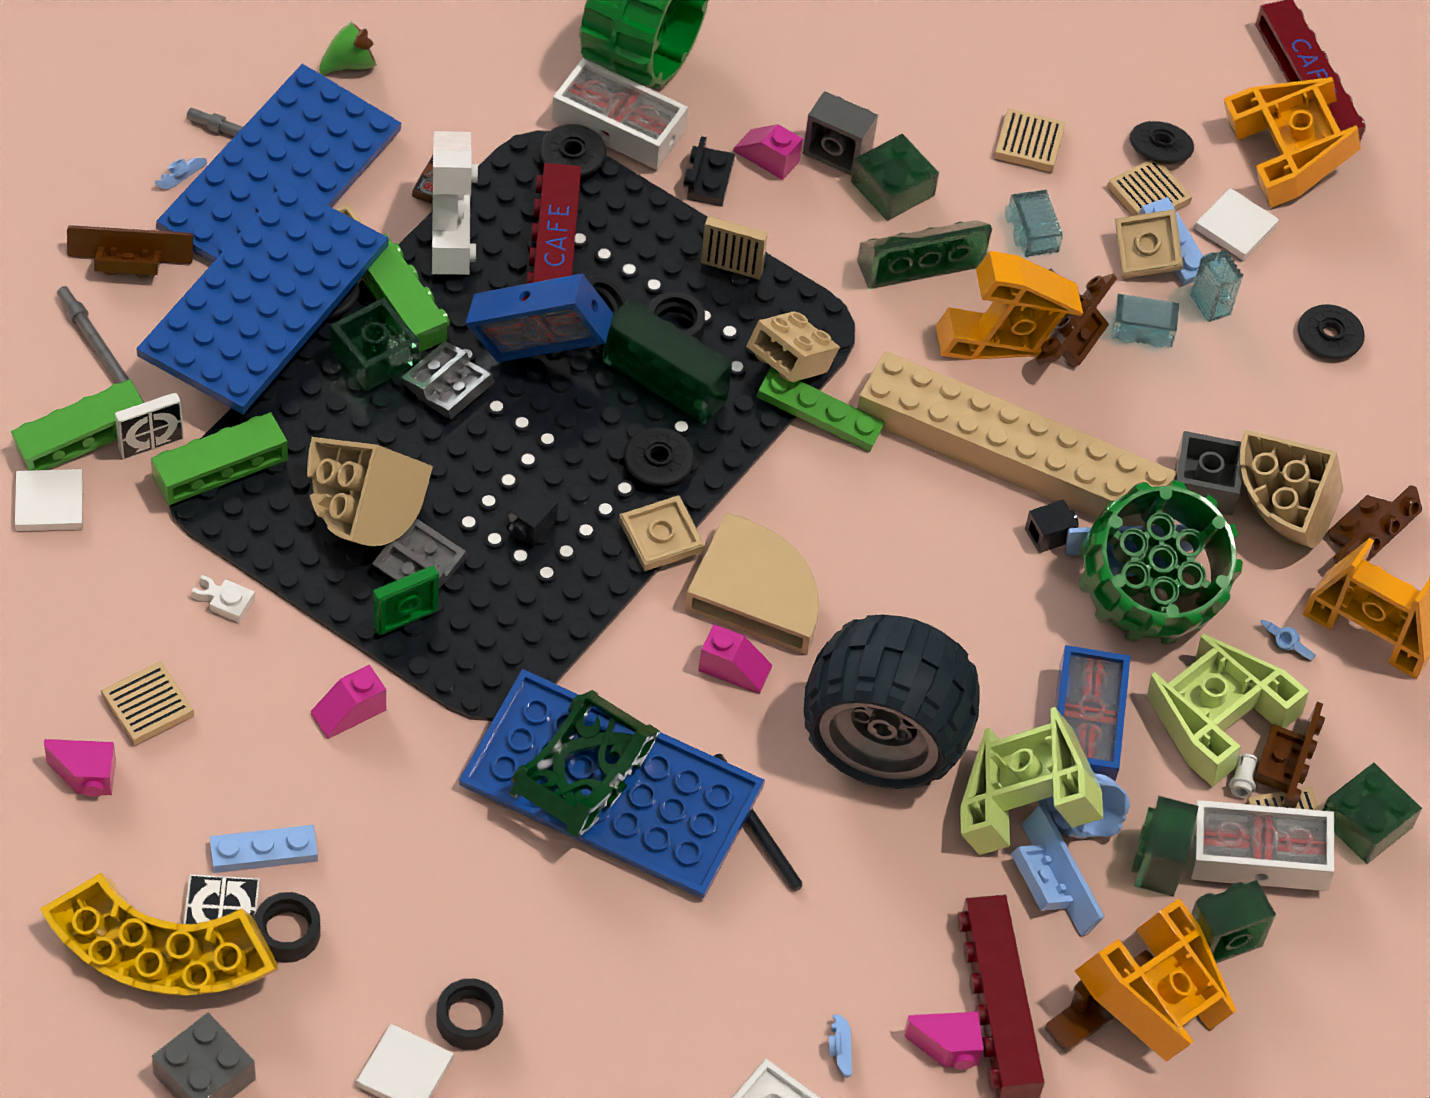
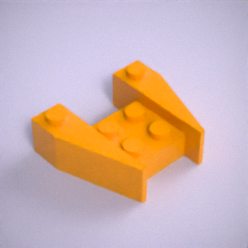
M1332 77L1250 87L1223 98L1227 119L1238 140L1268 129L1281 155L1256 165L1259 184L1270 208L1299 197L1361 149L1357 126L1340 132L1327 106L1337 101Z
M989 251L977 267L976 273L982 300L992 301L993 303L985 313L949 307L936 324L941 356L966 360L1038 356L1042 351L1041 346L1050 338L1049 335L1065 314L1082 316L1083 310L1077 283L1018 255Z
M1369 538L1325 573L1309 596L1303 615L1329 630H1332L1341 615L1395 645L1388 663L1417 679L1430 660V578L1422 590L1419 591L1410 583L1387 573L1380 566L1366 561L1374 542L1373 539Z
M1180 898L1160 910L1136 929L1155 958L1139 967L1120 939H1117L1075 970V973L1093 998L1166 1062L1194 1042L1183 1028V1025L1198 1015L1210 1031L1237 1011L1200 925Z

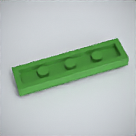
M772 367L756 396L868 452L871 451L885 423L801 381H787L780 377L778 371Z

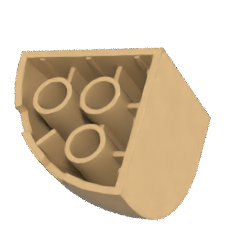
M1245 430L1240 449V466L1244 485L1252 504L1260 516L1278 533L1298 544L1310 548L1316 547L1325 536L1344 491L1337 452Z
M312 437L307 466V477L312 479L314 491L310 498L317 516L324 519L328 525L327 529L335 535L366 546L386 545L401 537L417 518L425 498L433 466L375 444Z

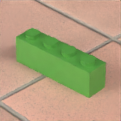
M389 238V246L361 279L415 355L447 341V327L450 325L446 312L443 309H438L434 303L430 289L423 287L420 283L414 266H408L404 260L400 246L397 243L393 244Z
M131 379L122 383L113 384L108 389L95 395L86 396L65 408L56 409L49 413V415L33 422H26L19 426V428L12 430L11 434L16 449L28 471L50 470L118 440L115 413L142 404L143 401Z
M272 413L255 416L247 422L231 428H223L215 434L202 439H194L181 447L162 451L157 456L151 458L152 477L169 506L288 460V445Z

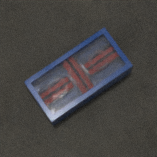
M582 273L476 293L473 296L466 325L497 362L604 344L608 336L613 312Z
M1065 645L1059 665L1054 707L1073 728L1093 772L1106 775L1116 781L1120 768L1131 656Z

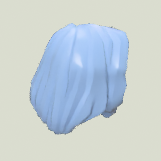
M1094 773L1102 789L1103 819L1073 828L1054 807V796L1037 802L1039 806L1047 808L1058 831L1065 837H1111L1120 833L1123 827L1122 823L1126 820L1125 815L1129 813L1130 799L1126 792L1110 777Z

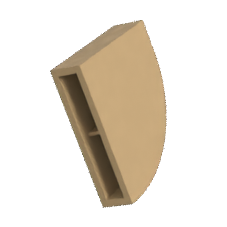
M726 512L687 591L685 609L807 655L814 638L819 611V597L812 571L795 547L774 531L749 521L744 516Z

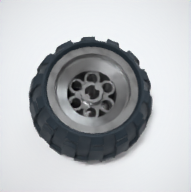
M884 614L867 615L864 619H853L843 625L842 629L836 632L829 642L827 641L817 655L811 669L804 695L805 729L810 733L808 739L814 749L828 763L853 779L866 784L892 789L928 786L932 780H941L957 764L973 736L979 717L980 686L976 666L968 659L969 654L958 642L927 623L908 617Z

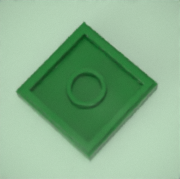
M434 565L373 590V627L378 635H383L438 611L439 573Z

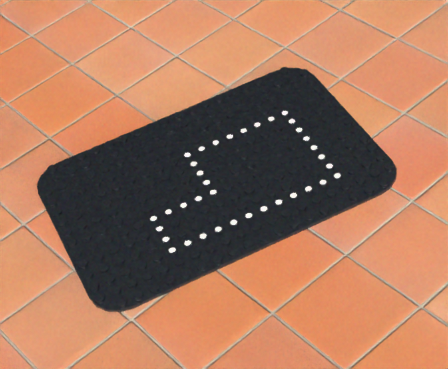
M543 130L512 136L511 139L498 146L478 166V182L471 183L470 243L476 244V262H470L469 275L432 274L433 211L398 244L408 266H414L422 286L430 289L434 303L438 309H443L449 318L450 325L447 327L446 342L466 351L470 362L491 372L494 383L452 419L445 417L427 405L402 382L401 377L440 344L414 355L363 280L358 283L359 296L355 304L345 313L334 318L325 319L244 415L231 408L200 438L215 434L223 428H231L247 422L252 417L272 413L287 440L288 460L168 506L173 520L191 538L448 710L471 720L493 721L522 669L557 684L661 569L662 566L647 571L643 570L619 522V514L679 495L697 529L797 418V416L756 397L767 373L772 367L768 363L757 359L755 353L746 347L759 320L793 311L803 314L816 329L829 334L831 340L840 346L827 373L799 380L820 391L843 367L855 345V322L842 300L837 298L828 289L765 252L763 272L760 280L701 263L704 228L708 216L606 155L603 164L598 170L587 176L580 177L572 275L583 273L587 279L591 276H602L618 286L629 306L627 323L607 337L604 344L497 362L466 325V320L474 294L527 284L528 271L534 272L535 266H529L530 247L537 246V242L531 241L532 224L539 223V218L534 217L535 199H541V194L536 193L537 175H543L544 163L540 157L539 148L543 137L549 132ZM576 147L565 149V152L571 155L581 152ZM683 292L697 299L704 308V335L700 343L691 350L681 353L667 352L657 348L648 339L645 333L646 311L650 302L660 294ZM670 312L657 318V323L661 327L672 332H682L694 325V322L688 316L681 313ZM662 427L683 435L689 441L694 451V465L691 472L682 481L669 486H651L636 479L628 471L624 461L625 447L635 434L648 428ZM312 437L375 444L433 466L425 498L417 519L465 550L468 554L458 569L439 588L437 612L383 635H378L373 627V590L395 580L374 567L372 563L386 545L366 546L343 539L328 530V525L324 519L317 516L310 495L314 493L312 479L307 477L308 455ZM663 452L651 454V458L657 462L665 461L668 458ZM531 486H534L558 502L557 521L534 546L525 540L517 539L507 529L508 510Z

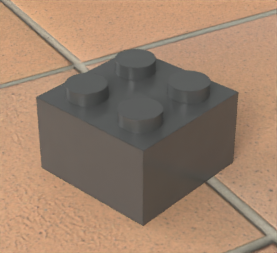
M824 91L808 114L802 154L856 178L872 154L878 114Z
M1183 431L1176 456L1174 471H1177L1175 480L1184 482L1188 490L1202 497L1210 494L1218 501L1217 509L1220 513L1233 516L1242 482L1240 466L1242 442Z
M209 1012L152 1055L154 1075L175 1098H233L256 1080L255 1061Z

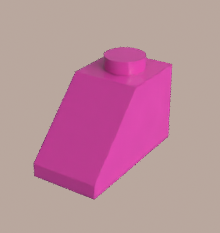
M779 124L751 129L736 144L733 151L783 180L800 162L803 138Z
M713 624L701 649L698 671L760 694L771 672L772 664L744 635Z
M369 664L340 678L311 710V715L326 738L329 739L386 711V688Z
M44 739L46 762L77 794H85L90 797L112 795L116 764L114 742Z
M978 1012L908 1015L904 1029L905 1038L943 1067H954L958 1070L979 1066L983 1053V1043Z

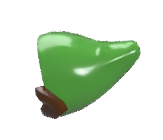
M352 21L343 27L329 44L320 63V73L327 75L335 71H344V69L357 71L375 67L377 63L370 51L374 44L367 37V29L361 30Z

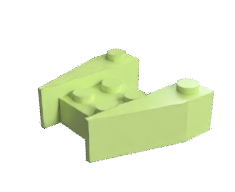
M1203 634L1200 636L1195 658L1197 661L1169 683L1157 673L1151 674L1147 698L1187 765L1213 787L1236 768L1241 748L1224 731L1252 708L1271 724L1286 728L1304 713L1309 690L1285 670Z
M1056 707L1050 708L1051 723L1002 739H999L990 727L984 730L960 806L961 835L979 855L1010 846L1009 809L1054 796V807L1072 828L1103 819L1102 789L1073 728Z

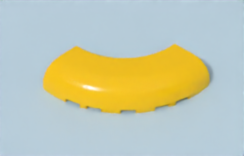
M103 873L97 874L40 908L53 931L81 960L102 974L141 990L171 995L209 994L249 984L278 970L275 958L255 920L243 908L218 919L198 922V924H178L143 914L135 909L119 892L114 882Z

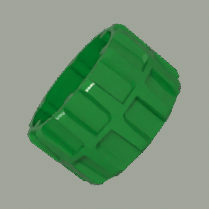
M586 0L579 33L582 57L645 87L661 88L678 73L692 50L706 15L708 0Z
M1172 480L1167 486L1152 487L1147 482H1141L1134 485L1127 494L1115 501H1110L1092 525L1079 549L1080 555L1084 558V572L1078 580L1082 592L1089 593L1097 608L1095 617L1101 623L1110 622L1126 632L1125 638L1133 642L1146 637L1161 638V643L1170 644L1175 643L1180 637L1193 630L1202 629L1230 600V590L1234 581L1242 573L1243 567L1242 560L1236 559L1234 540L1239 535L1236 525L1234 523L1229 525L1217 509L1218 501L1210 494L1202 497L1188 490L1184 482ZM1141 514V519L1145 522L1141 529L1130 528L1123 533L1118 531L1123 524L1122 518ZM1174 520L1183 524L1187 529L1182 530L1180 533L1175 531L1176 525ZM1151 525L1160 526L1164 530V536H1156L1152 532ZM1129 540L1135 543L1137 552H1129L1124 546V541ZM1180 541L1189 542L1192 545L1193 552H1185L1180 546ZM1107 543L1113 545L1115 558L1124 564L1115 576L1112 575L1108 563ZM1203 549L1207 554L1210 564L1211 582L1206 580V570L1203 565L1195 561ZM1153 557H1161L1166 563V568H1158L1153 562ZM1126 572L1136 574L1139 584L1129 583L1126 579ZM1182 572L1190 573L1195 580V584L1190 585L1184 582ZM1155 588L1163 589L1167 593L1168 600L1158 599L1155 595ZM1139 592L1144 594L1143 600L1147 608L1138 604L1129 596L1132 597ZM1198 592L1200 595L1196 598L1195 602L1199 608L1179 613V608L1173 604L1178 596L1186 597Z

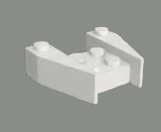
M434 131L432 274L469 275L470 262H476V244L470 243L471 183L478 182V164H472L471 132Z

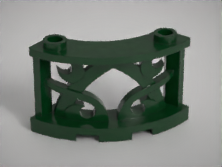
M594 690L581 695L578 694L572 700L568 708L570 714L552 740L534 759L517 768L511 779L514 785L509 793L515 798L520 795L567 824L568 826L565 831L575 838L584 834L599 821L598 815L602 807L608 806L611 808L627 787L623 780L627 775L630 776L632 767L639 770L660 733V730L650 724L645 725L599 696ZM592 707L610 717L606 732L600 733V719L597 715L596 721L592 726L584 724V720ZM616 721L635 732L634 735L614 732ZM577 733V736L579 738L572 740L574 735ZM599 748L598 766L605 779L602 782L595 779H581L568 784L565 774V758L582 751ZM608 748H611L610 757L617 756L619 758L617 763L609 764L605 761ZM553 765V771L548 770ZM544 780L547 783L539 784L537 781ZM588 789L592 793L588 796H583L581 790Z

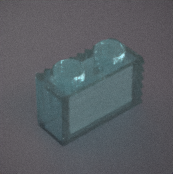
M1047 189L1011 194L1009 205L1005 206V217L1008 223H1013V238L1016 247L1021 246L1026 258L1059 252L1063 232L1049 199V194H1047Z
M1226 250L1208 253L1200 259L1199 270H1197L1196 278L1193 282L1194 285L1192 286L1193 289L1191 290L1192 293H1190L1208 322L1231 315L1244 275L1240 273L1241 269L1237 268L1238 265L1234 264L1235 260L1231 259L1232 256L1228 255L1229 251Z
M1118 293L1114 306L1111 338H1118L1126 343L1134 341L1137 343L1142 342L1143 344L1148 343L1158 348L1172 347L1177 332L1179 303Z

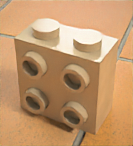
M794 311L759 320L746 346L755 353L757 359L771 365L778 371L780 377L791 382L827 373L840 348L839 345L831 340L829 334L816 329L803 314Z

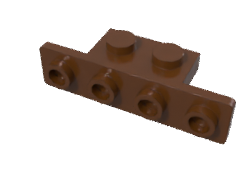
M69 225L67 228V255L95 258L94 271L103 272L107 275L131 273L138 277H149L158 275L161 262L191 264L193 261V234L187 232Z
M1114 274L1103 277L1098 275L1086 284L1087 290L1080 297L1083 310L1082 316L1068 314L1067 317L1056 326L1057 331L1041 346L1042 351L1036 358L1039 365L1056 361L1061 356L1064 357L1071 367L1079 366L1109 325L1096 307L1117 280Z
M1410 485L1392 502L1366 495L1328 530L1330 540L1345 545L1334 555L1335 564L1369 538L1374 540L1366 560L1370 561L1422 512L1417 487Z
M1318 701L1308 719L1303 735L1272 724L1254 781L1285 792L1280 807L1296 808L1302 790L1297 789L1298 783L1303 785L1310 766L1304 763L1306 759L1311 760L1318 742L1312 738L1313 735H1319L1325 721V717L1320 715L1323 703Z
M1145 950L1133 959L1141 967L1155 957L1148 950ZM1081 980L1073 989L1075 993L1071 1005L1047 1022L1045 1030L1066 1052L1072 1050L1115 1018L1093 998Z

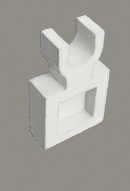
M204 575L200 577V586L208 589L205 591L198 590L197 588L192 589L193 599L200 602L209 601L211 612L239 624L255 600V591L226 579L220 587L211 578Z

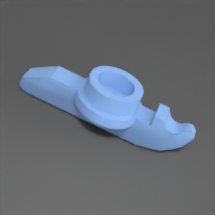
M192 158L187 162L184 159L176 160L168 166L169 174L163 173L160 180H155V184L163 189L175 187L207 164L206 158Z
M1261 620L1262 625L1267 631L1276 636L1275 641L1280 649L1284 651L1294 649L1310 660L1315 658L1316 654L1299 642L1300 637L1295 629L1291 627L1281 629L1269 621Z
M835 1014L832 1016L835 1021L832 1024V1031L836 1032V1035L829 1036L830 1056H837L838 1069L847 1078L852 1075L851 1028L843 1016Z

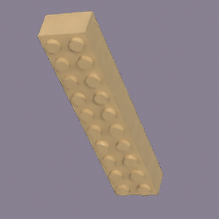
M884 351L859 396L857 409L885 422L882 429L1055 502L1064 499L1068 507L1096 519L1110 501H1115L1127 494L1134 485L1147 482L1152 487L1167 486L1172 480H1175L1177 471L887 351ZM1141 514L1122 518V526H1142L1145 523L1141 519Z

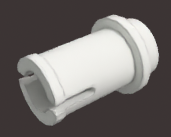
M1245 753L1243 756L1241 754L1238 756L1235 775L1229 782L1231 792L1236 797L1248 798L1256 790L1254 776L1259 760L1254 755Z

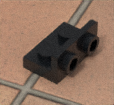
M701 136L699 145L692 146L689 163L693 164L692 169L687 168L684 176L683 186L688 187L687 200L723 207L735 161V153L706 148L707 137Z

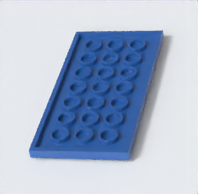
M302 63L156 221V229L160 231L192 233L193 251L213 263L284 182L333 207L401 131V122Z
M284 182L136 348L137 356L244 415L389 246V238Z
M522 669L459 779L460 786L704 899L765 785V780L660 732L639 770L632 767L630 776L627 775L623 780L627 787L611 808L608 806L602 807L598 815L599 821L584 834L575 838L565 831L568 826L567 824L520 795L515 798L509 794L514 785L511 779L517 768L530 762L547 746L570 714L568 708L572 700L578 695ZM592 707L584 720V724L592 726L596 721L597 715L600 719V733L606 732L610 717ZM616 721L614 732L634 735L635 732ZM577 733L574 735L572 740L579 738L577 736ZM599 748L582 751L565 758V774L568 784L581 779H595L601 782L605 779L598 766ZM608 748L605 761L609 764L617 763L619 758L617 756L610 757L611 748ZM553 765L548 770L553 771ZM544 780L537 781L539 784L547 783ZM588 789L581 790L583 796H588L592 793Z

